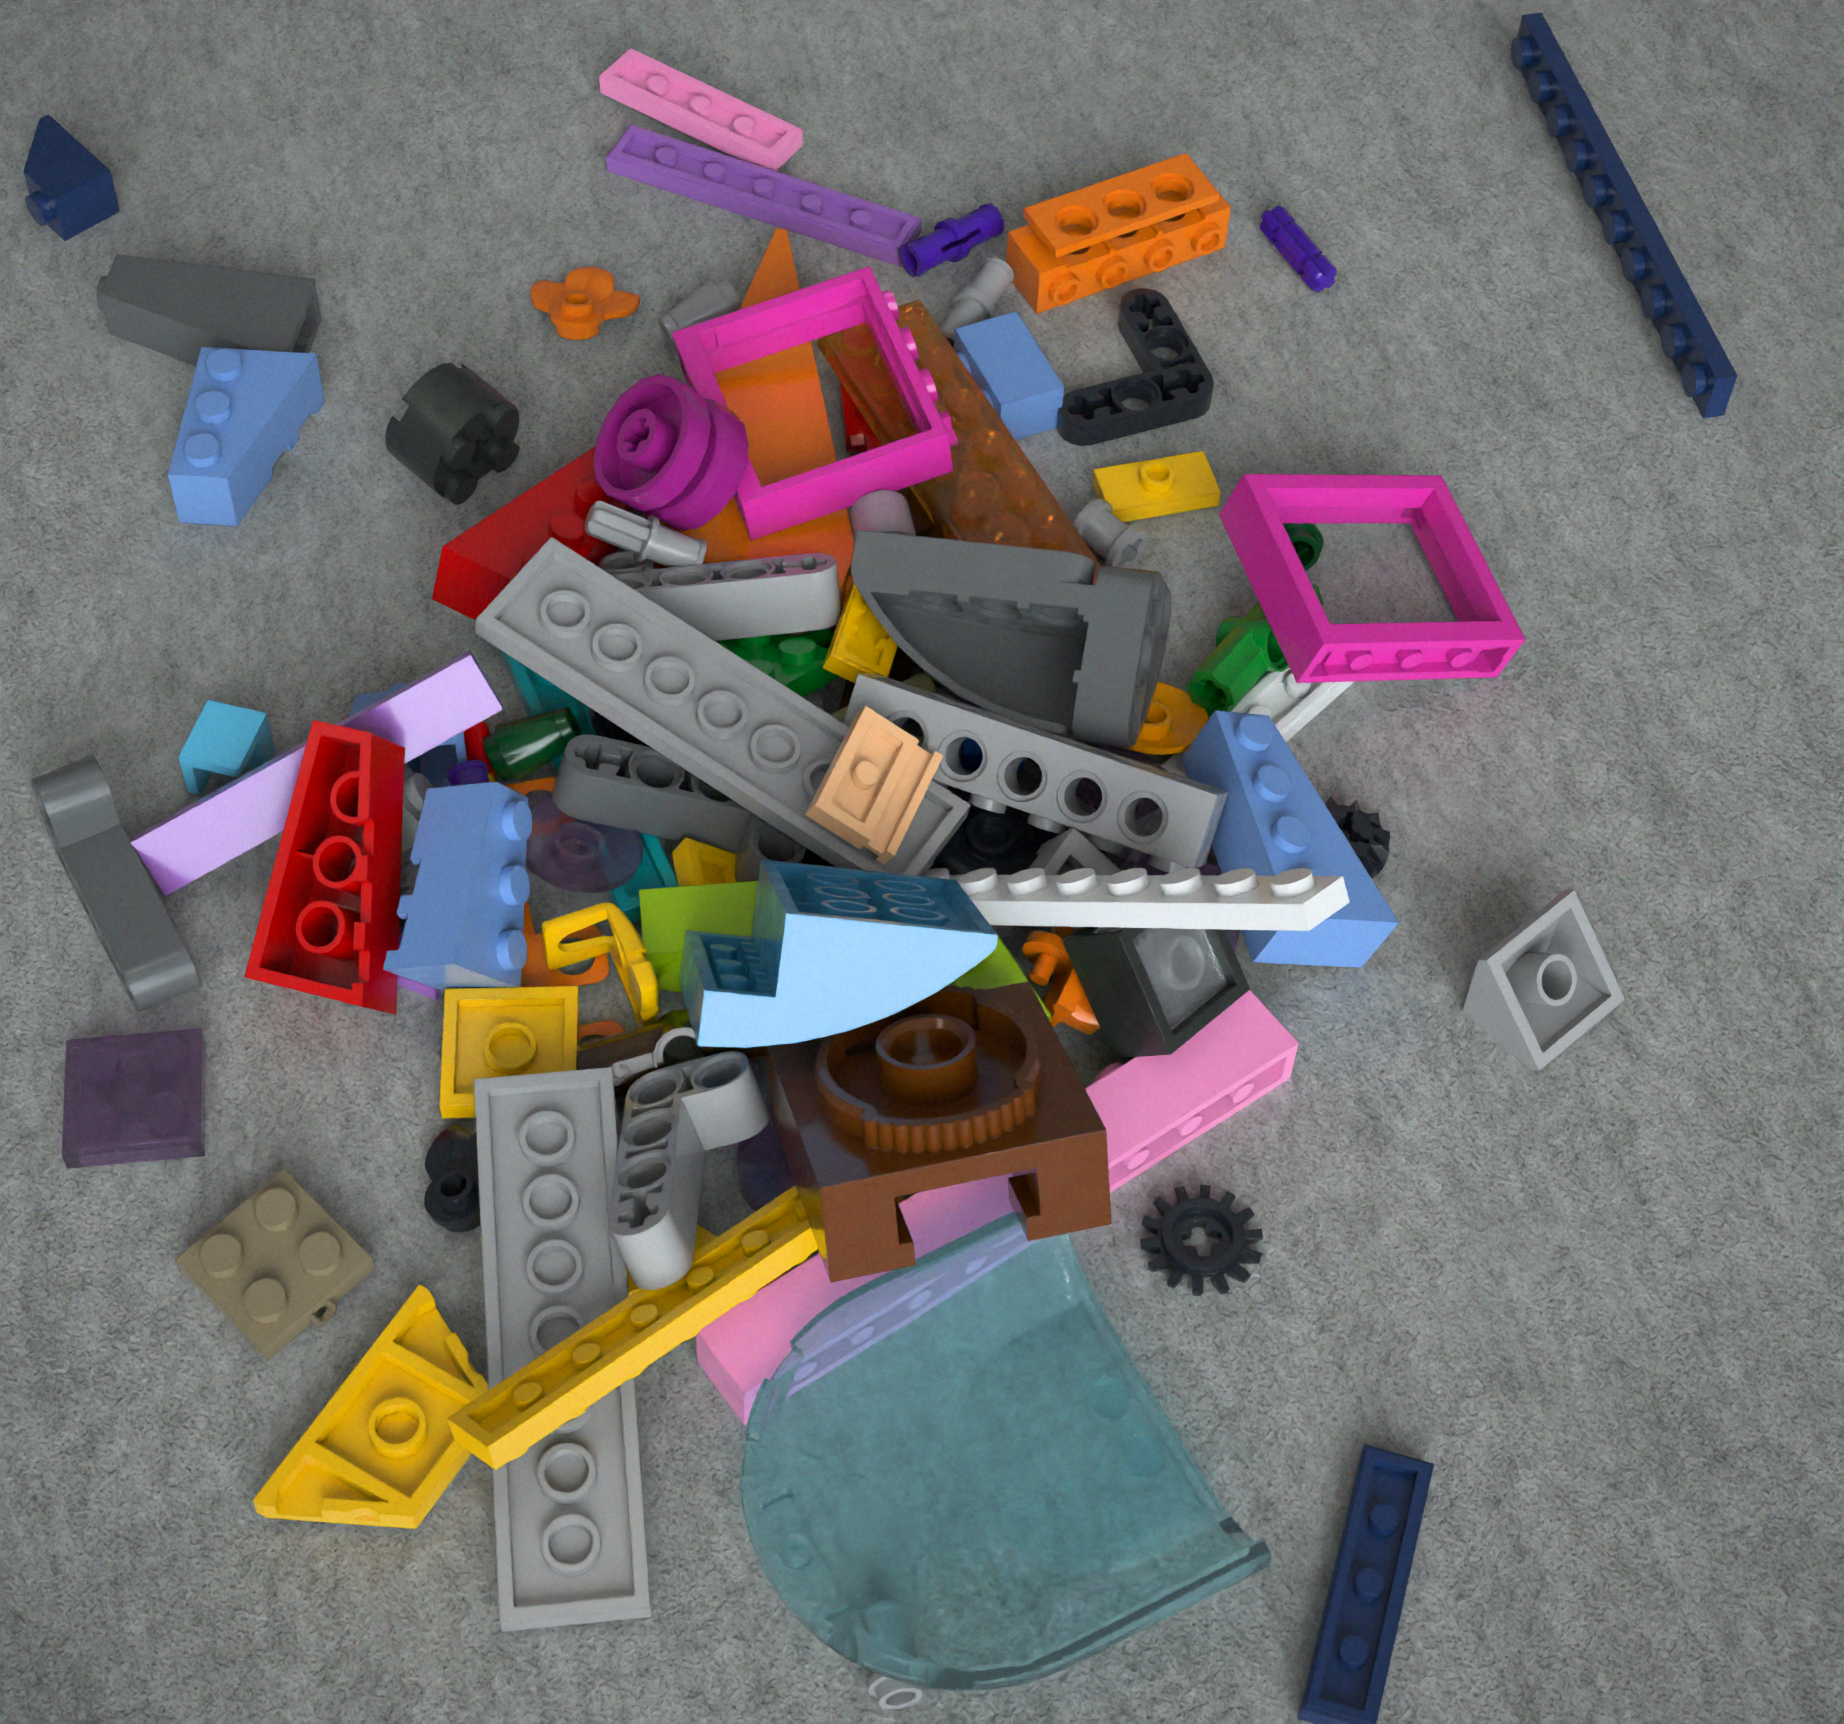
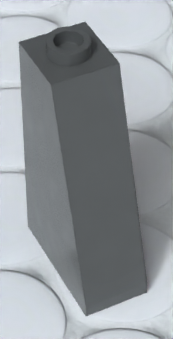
M116 254L108 275L100 278L97 287V305L100 310L105 312L111 335L194 366L197 365L201 347L309 353L321 322L315 280L309 278Z

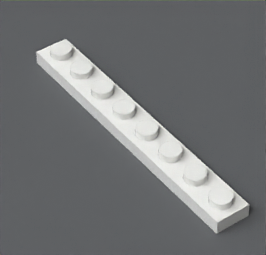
M935 868L925 871L922 875L925 877L956 880L990 925L1310 931L1349 903L1343 876H1313L1312 871L1307 868L1287 870L1275 876H1256L1255 870L1251 868L1235 869L1219 876L1201 875L1200 870L1196 868L1180 869L1166 875H1147L1146 869L1143 868L1127 869L1113 875H1096L1095 870L1092 868L1076 869L1062 875H1046L1042 868L1026 869L1012 875H997L994 868H982L964 875H950L947 868Z

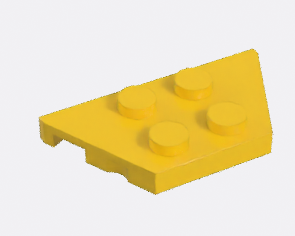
M420 1284L417 1286L255 1496L253 1503L258 1514L265 1518L417 1529L472 1454L455 1442L447 1418L488 1391L487 1382L472 1366L469 1353L455 1332L452 1333L436 1308L432 1294L426 1287Z

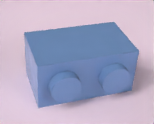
M1017 311L955 329L953 354L948 356V368L951 378L957 387H964L971 399L973 414L977 422L981 426L986 425L998 445L1057 428L1058 411L1063 403L1064 386Z

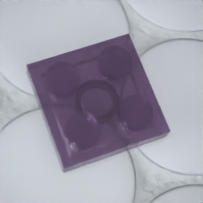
M202 1028L66 1040L62 1157L67 1169L205 1156L206 1041Z

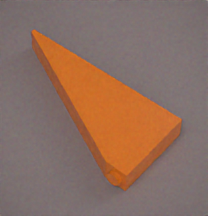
M776 228L739 310L800 290L787 230ZM811 341L714 374L728 409L732 410L745 425L749 443L748 456L761 487L837 462ZM732 497L717 516L696 530L680 531L667 527L697 540L706 541L707 550L702 564L807 553H822L833 556L837 561L842 611L850 584L853 581L851 562L855 546L847 508L751 541L735 500ZM654 561L655 569L669 568ZM837 624L829 627L832 632H835Z

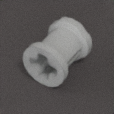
M1099 498L1086 505L1072 524L1071 541L1079 547L1089 546L1106 560V566L1132 568L1140 559L1148 544L1149 536L1147 532L1138 526L1130 528L1112 514L1113 508L1111 504L1104 499Z

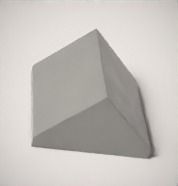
M1565 889L1478 959L1462 1010L1530 1070L1540 1071L1625 1000L1575 890Z

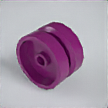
M657 374L639 380L622 393L607 413L596 440L593 460L596 480L607 496L629 507L642 510L646 516L654 515L659 517V522L667 527L686 531L702 527L717 516L736 493L746 469L749 443L744 423L732 410L712 399L701 397L695 389L675 378Z

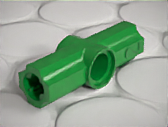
M1312 584V587L1321 605L1323 606L1324 602L1319 587ZM1259 601L1245 617L1228 616L1221 622L1216 634L1215 650L1195 670L1194 676L1186 684L1192 703L1205 708L1209 716H1212L1214 711L1231 712L1267 671L1283 672L1289 668Z

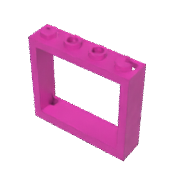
M870 266L672 332L681 372L687 386L695 389L701 397L712 399L728 408L715 378V373L866 323L917 433L916 435L761 487L747 455L746 469L733 498L751 541L851 507L859 498L870 492L878 490L897 491L953 472L950 447L958 444V439L952 428L950 414L947 410L938 413L934 405L935 402H938V395L928 368L918 370L914 361L918 360L919 356L913 335L908 326L898 328L895 320L899 319V311L892 290L881 291Z
M1243 474L1219 513L1296 683L1495 678L1526 640L1443 477L1440 475ZM1283 523H1410L1459 622L1330 624Z

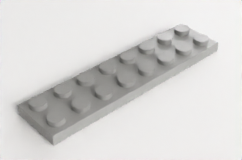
M552 537L476 618L475 634L835 867L922 876L967 818L971 805L931 780L896 855L883 865L876 860L878 855L864 846L861 849L856 848L807 817L805 814L849 727Z
M612 1067L474 1079L488 1390L629 1297L627 1266L608 1226L618 1154ZM634 1377L626 1380L594 1402L578 1417L568 1420L530 1446L520 1457L508 1461L497 1470L492 1468L499 1623L502 1632L652 1617Z

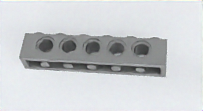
M876 673L858 674L843 723L850 727L855 715L865 706L900 728L909 718L916 720L922 727L924 735L921 748L930 754L937 751L943 755L932 780L945 789H948L949 785L970 792L971 795L968 801L970 804L1002 814L1005 813L1007 806L1028 812L1030 815L1027 823L1058 834L1064 833L1066 826L1074 827L1077 830L1089 833L1088 841L1098 849L1115 854H1124L1125 847L1127 846L1149 854L1148 865L1169 873L1186 869V867L1198 868L1205 865L1228 796L1227 791L1020 723ZM966 738L975 740L982 750V763L974 773L967 771L961 765L958 757L959 747ZM1026 757L1034 760L1042 772L1041 784L1034 793L1024 790L1017 780V768ZM1083 778H1090L1095 781L1102 792L1101 805L1094 813L1083 810L1076 800V788ZM1143 798L1155 801L1162 810L1163 821L1159 830L1154 834L1142 830L1135 819L1136 806Z

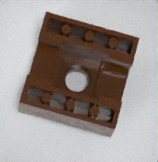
M1029 981L991 989L976 990L969 986L959 988L956 985H949L891 1016L847 1032L799 1043L764 1046L773 1124L830 1283L916 1265L914 1242L897 1200L895 1201V1197L1012 1173L1013 1177H1008L1009 1201L1028 1241L1112 1224L1106 1128Z

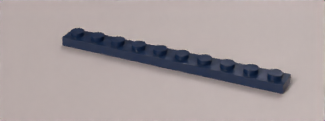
M1542 12L1522 15L1518 36L1511 43V59L1514 67L1521 70L1528 84L1532 101L1538 103L1546 118L1549 134L1552 137H1556L1564 152L1568 170L1575 173L1583 188V195L1587 206L1594 209L1602 225L1605 241L1608 244H1612L1621 261L1625 279L1629 282L1631 281L1641 299V306L1645 317L1651 319L1657 329L1665 355L1668 358H1672L1678 369L1686 395L1693 398L1703 418L1724 415L1737 373Z

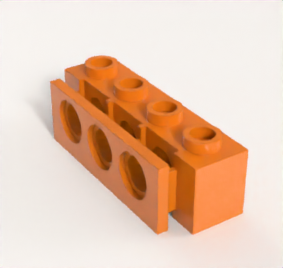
M1184 153L1025 207L1023 217L1029 225L1008 232L1006 263L1014 272L1013 284L1034 312L1038 314L1225 248L1231 206L1188 154Z

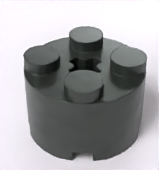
M451 362L443 363L418 379L402 398L409 407L401 421L392 415L385 434V444L388 452L437 494L447 498L455 505L462 504L468 500L475 491L478 480L492 469L497 473L508 469L517 458L520 449L519 445L514 442L519 427V412L516 406L462 363L461 368H457Z

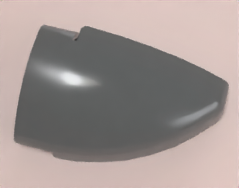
M857 530L851 562V574L856 587L874 616L898 647L934 681L968 705L1082 743L1124 748L1134 747L1145 723L1155 693L1170 625L1171 593L1160 572L1102 565L1098 572L1096 583H1093L1096 562L1091 558L1076 553Z

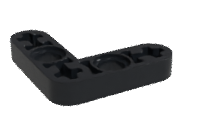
M1139 288L1127 292L1122 297L1118 318L1119 331L1143 373L1066 393L1063 396L1062 407L1058 411L1057 422L1058 434L1065 441L1079 446L1094 445L1196 419L1203 416L1210 409L1214 386L1213 377L1168 299L1162 293L1153 289ZM1147 319H1153L1152 328L1148 330L1149 322ZM1161 347L1171 348L1179 356L1172 359H1164L1155 356L1151 351ZM1137 398L1147 402L1149 407L1144 410L1135 411L1124 407L1121 402L1126 399Z

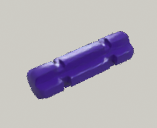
M1277 206L1271 211L1266 210L1261 216L1263 221L1260 224V230L1270 242L1275 243L1276 249L1297 274L1302 275L1301 278L1312 291L1320 292L1325 287L1330 288L1335 283L1334 277L1337 273L1335 266L1325 255H1321L1323 252L1300 225L1295 223L1294 218L1284 207Z

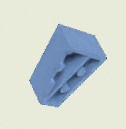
M201 347L168 472L179 523L238 526L273 477V465L285 449L291 451L298 442V430L310 413L317 415L325 403L317 354Z
M498 782L427 788L410 860L414 865L420 864L413 895H402L400 897L396 914L401 919H406L400 948L399 950L387 951L383 970L444 992L445 989L521 987L522 968L527 960V943L523 935L524 904L528 900L530 893V881L526 871V848L533 823L532 814L528 806L529 797Z

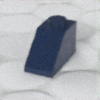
M49 114L39 119L23 171L29 195L25 197V203L31 216L40 226L48 225L66 241L119 213V205L111 171Z

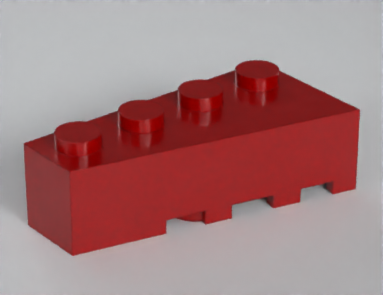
M594 446L442 546L432 600L476 620L551 537L598 567L601 558L617 552L620 547L589 536L585 532V519L595 501H603L640 517H643L644 512L607 496L596 480L593 463L596 447Z
M317 720L312 721L244 975L245 978L396 1015L398 975L383 970L387 951L398 950L399 916L396 913L400 901L405 747L371 732Z

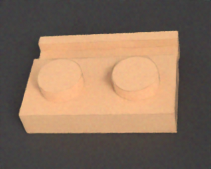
M865 706L855 715L805 815L856 848L861 849L864 846L878 855L876 860L885 865L896 855L943 755L937 751L930 754L917 745L919 742L917 738Z

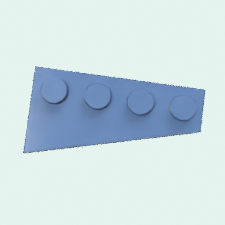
M1214 711L1181 759L1189 779L1228 792L1212 842V848L1221 873L1223 874L1235 869L1251 868L1255 870L1256 876H1275L1287 870L1307 868L1312 871L1313 876H1343L1349 898L1348 904L1310 931L1241 930L1252 962L1362 968L1399 924V921L1270 716Z

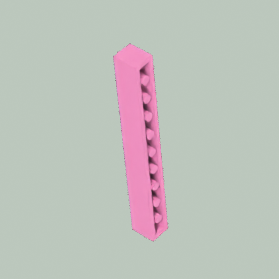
M1250 990L1171 1055L1135 1057L1124 1065L1121 1062L1113 1063L1103 1069L1095 1077L1092 1084L1085 1088L1106 1128L1110 1193L1290 1079L1299 1042ZM1012 1173L915 1193L907 1199L904 1196L895 1198L914 1242L916 1265L830 1283L818 1250L817 1255L794 1269L791 1267L760 1288L750 1299L737 1304L702 1328L696 1335L697 1363L742 1423L747 1425L1034 1242L1035 1240H1027L1009 1201L1008 1177H1013Z

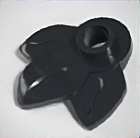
M453 1124L444 1129L434 1139L427 1152L425 1169L432 1182L426 1190L424 1205L430 1218L436 1224L443 1226L449 1231L460 1233L473 1230L481 1225L476 1131L472 1135L463 1126Z

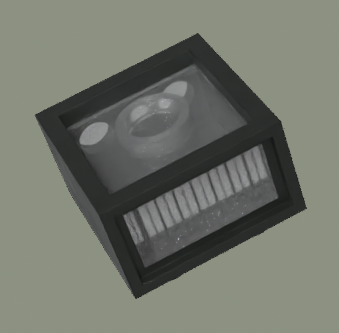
M1079 927L1062 940L1113 1058L1171 1055L1250 990L1225 929Z

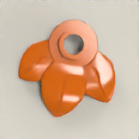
M594 266L581 267L569 272L564 282L540 280L531 287L533 307L549 313L550 321L555 325L556 333L570 340L592 338L600 332V324L604 320L624 318L631 315L639 307L640 296L635 293L615 291L612 273Z

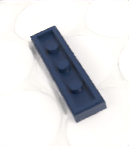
M1366 1444L1363 1445L1298 1719L1314 1724H1377L1434 1468L1433 1463Z

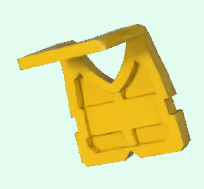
M599 903L544 921L541 924L544 956L547 967L550 970L559 969L610 952L638 1028L654 1024L659 1020L658 981L652 961H647V949L638 932L619 907L613 903ZM605 919H608L613 936L604 935L568 944L559 943L567 935Z

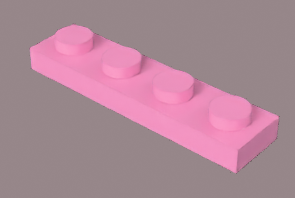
M630 48L599 76L600 93L739 160L777 171L803 146V129Z

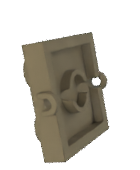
M284 1169L278 1172L243 1203L236 1206L231 1213L219 1220L213 1228L174 1259L181 1272L267 1361L312 1323L316 1327L326 1324L337 1310L335 1303L376 1269L372 1257ZM325 1306L326 1311L321 1316L317 1317L316 1312L321 1307Z

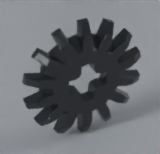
M1200 1185L1199 1198L1189 1199L1184 1186L1174 1188L1178 1204L1172 1207L1161 1197L1157 1198L1153 1205L1162 1216V1219L1158 1220L1144 1215L1141 1226L1157 1237L1140 1239V1249L1153 1253H1162L1161 1256L1148 1262L1149 1269L1152 1272H1157L1173 1266L1175 1270L1167 1280V1286L1172 1289L1182 1282L1186 1275L1192 1276V1292L1194 1296H1201L1203 1294L1204 1278H1210L1212 1284L1221 1295L1228 1293L1230 1288L1223 1274L1226 1273L1233 1279L1245 1283L1249 1280L1251 1274L1238 1263L1259 1264L1262 1257L1261 1252L1246 1248V1245L1263 1239L1262 1229L1244 1230L1243 1225L1255 1215L1253 1211L1248 1207L1235 1214L1230 1207L1236 1195L1227 1191L1222 1200L1218 1202L1210 1199L1211 1186ZM1202 1227L1207 1237L1219 1238L1220 1243L1211 1245L1210 1255L1198 1256L1195 1246L1183 1245L1182 1240L1191 1238L1192 1228Z

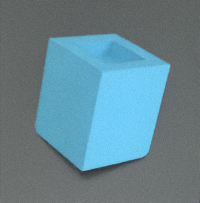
M207 700L178 756L187 792L202 795L213 772L239 777L246 766L257 768L270 761L275 753L267 713Z

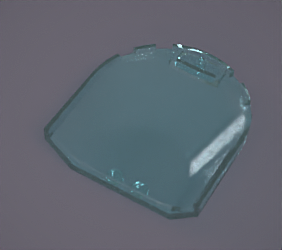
M1014 1211L915 1259L916 1265L892 1270L856 1288L818 1313L790 1341L791 1351L780 1363L770 1380L764 1378L752 1404L745 1428L746 1445L742 1476H740L743 1513L753 1549L765 1576L789 1611L817 1639L859 1666L896 1681L925 1688L972 1691L1017 1686L1042 1679L1071 1667L1270 1567L1271 1551L1263 1539L1253 1540L1232 1519L1206 1482L1096 1299L1078 1262L1068 1235L1062 1234L1028 1241Z

